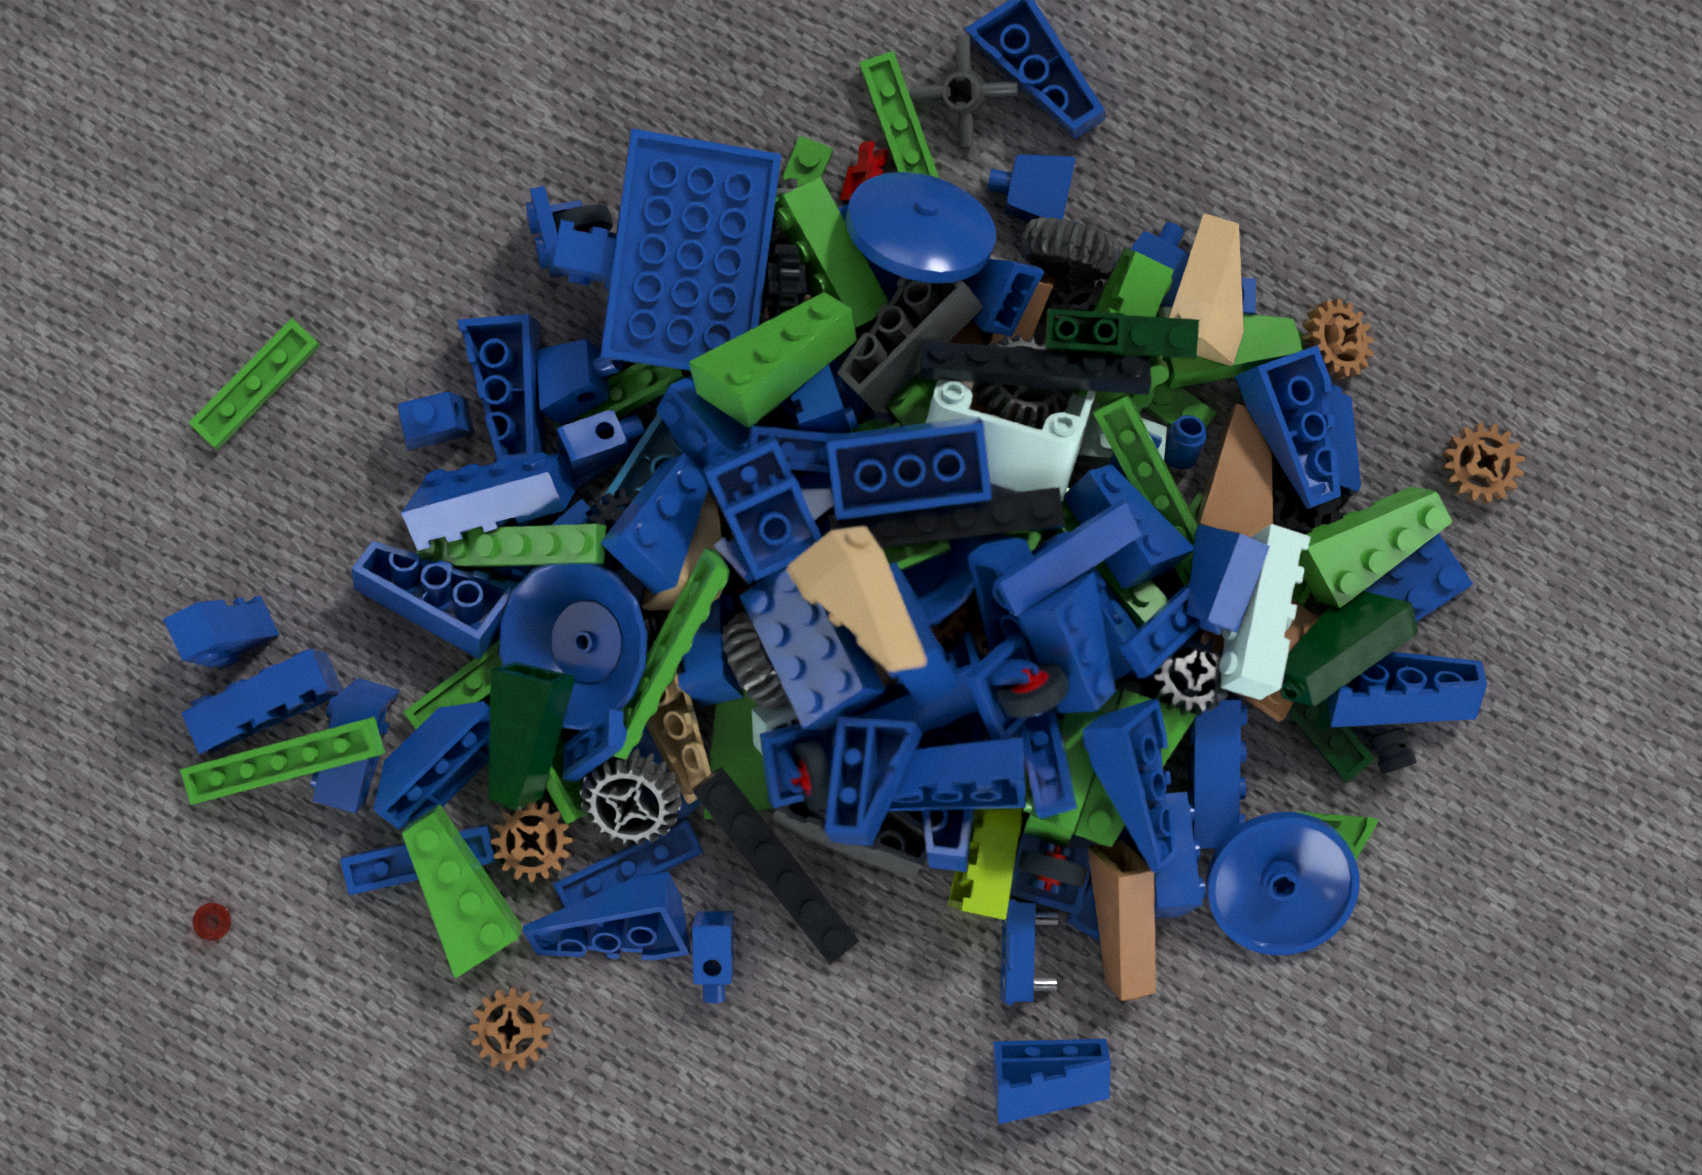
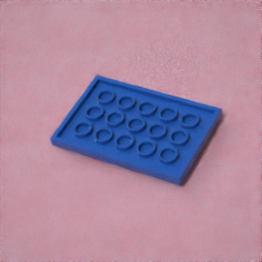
M638 129L630 130L600 358L691 371L689 361L759 325L781 154Z

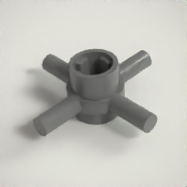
M970 35L955 36L957 71L951 73L943 85L911 86L910 98L911 101L944 100L950 109L958 113L959 147H973L972 112L980 108L986 98L1019 96L1020 87L1018 81L985 83L980 74L971 70ZM964 81H970L971 102H964L965 100L962 96H956L955 89L961 88L964 85Z

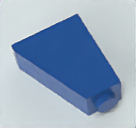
M989 259L981 271L961 280L984 306L972 320L983 331L1012 337L1044 271L1041 268L1014 261Z
M1331 384L1332 393L1328 394L1329 413L1334 415L1335 427L1331 428L1332 448L1337 451L1340 493L1352 497L1359 492L1361 487L1352 397L1342 394V388Z
M1198 524L1195 533L1187 615L1201 620L1199 628L1218 635L1221 634L1222 629L1238 633L1270 546L1241 533Z

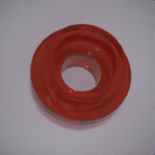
M219 903L204 904L194 914L193 928L197 935L205 940H218L224 937L230 930L232 922L230 912ZM211 914L216 915L219 919V924L214 929L210 928L207 924V919Z

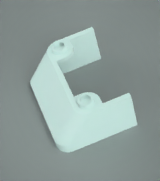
M938 380L926 423L979 416L984 424L991 493L997 495L1060 487L1061 501H1063L1087 429L1096 391L1088 390L1080 417L1068 413H1055L1047 418L1043 430H1039L971 410L969 408L972 401V393L965 384L959 381Z

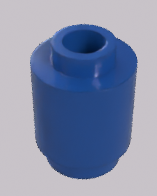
M1184 415L1172 423L1166 437L1164 461L1170 466L1177 469H1189L1196 464L1206 440L1205 425L1199 418L1192 415Z

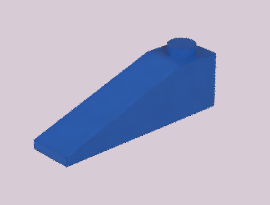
M1318 345L1262 364L1235 376L1248 412L1305 507L1308 509L1340 497L1337 451L1332 448L1331 428L1335 427L1334 415L1329 413L1328 394L1332 393L1331 379Z
M1151 699L1100 715L1082 730L1084 734V747L1089 753L1091 765L1150 869L1153 873L1161 872L1177 856L1173 810L1165 804L1166 784H1171L1170 771L1163 772L1161 748H1168L1167 734L1158 699Z
M669 872L632 878L528 923L523 927V933L536 955L582 957L585 955L586 950L605 952L607 953V958L619 959L620 952L642 953V960H660L689 955L691 949L682 897Z

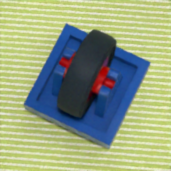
M545 185L530 189L531 201L525 202L526 217L531 235L538 233L539 236L535 237V250L540 269H548L550 279L563 275L553 266L561 220L574 222V228L588 233L592 227L608 229V231L613 227V220L607 206H582L581 200L550 205Z
M1012 633L965 675L967 684L992 741L1007 739L1029 717L1041 716L1043 712L1056 706L1068 694L1069 689L1068 680L1059 665L1053 663L1035 664L1023 634Z
M800 723L759 734L768 800L773 808L800 801H805L808 808L812 811L827 808L837 725L828 731L803 729Z
M1023 833L1015 860L1010 895L1079 915L1090 876L1088 846L1098 845V843L1072 835L1066 848Z

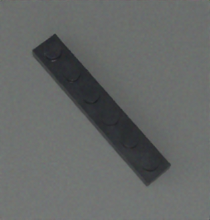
M922 341L921 379L1149 395L1152 384L1150 357L935 341Z
M1060 487L992 495V500L838 520L836 519V514L829 515L830 531L866 526L883 550L1064 528V517Z
M722 766L692 788L693 793L829 964H832L859 942L856 935Z

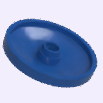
M894 172L872 177L855 189L846 213V227L850 238L868 259L891 273L921 282L949 283L964 280L977 274L988 263L996 241V230L993 220L979 201L960 187L925 174Z
M1275 812L1261 815L1235 828L1215 850L1206 876L1208 902L1220 928L1239 945L1268 955H1290L1304 952L1330 939L1344 926L1351 916L1358 899L1360 886L1358 866L1344 838L1326 822L1297 812Z

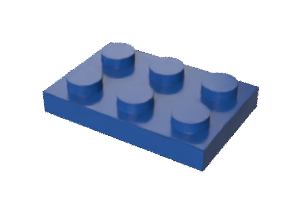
M1438 533L1364 591L1412 602L1417 622L1473 585V582Z

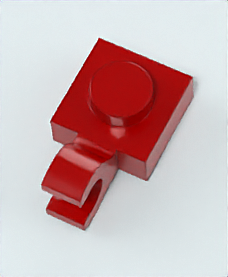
M867 141L860 144L856 166H849L839 199L841 202L849 204L853 192L860 184L872 177L882 175L883 170L879 167L886 163L888 150H875L873 156L875 142Z

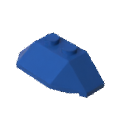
M485 702L439 707L384 760L373 808L375 812L397 829H400L438 804L443 807L489 762L490 707Z

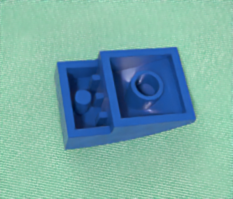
M774 436L702 468L755 580L788 566V564L822 538L799 485L792 475L778 441Z

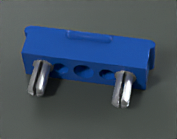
M1009 898L1006 920H1002L1000 999L1008 1005H1012L1014 1001L1033 1002L1034 991L1055 992L1057 986L1034 985L1057 984L1055 978H1034L1035 925H1057L1059 921L1035 919V917L1059 918L1058 913L1035 912L1036 903L1016 901L1013 898Z

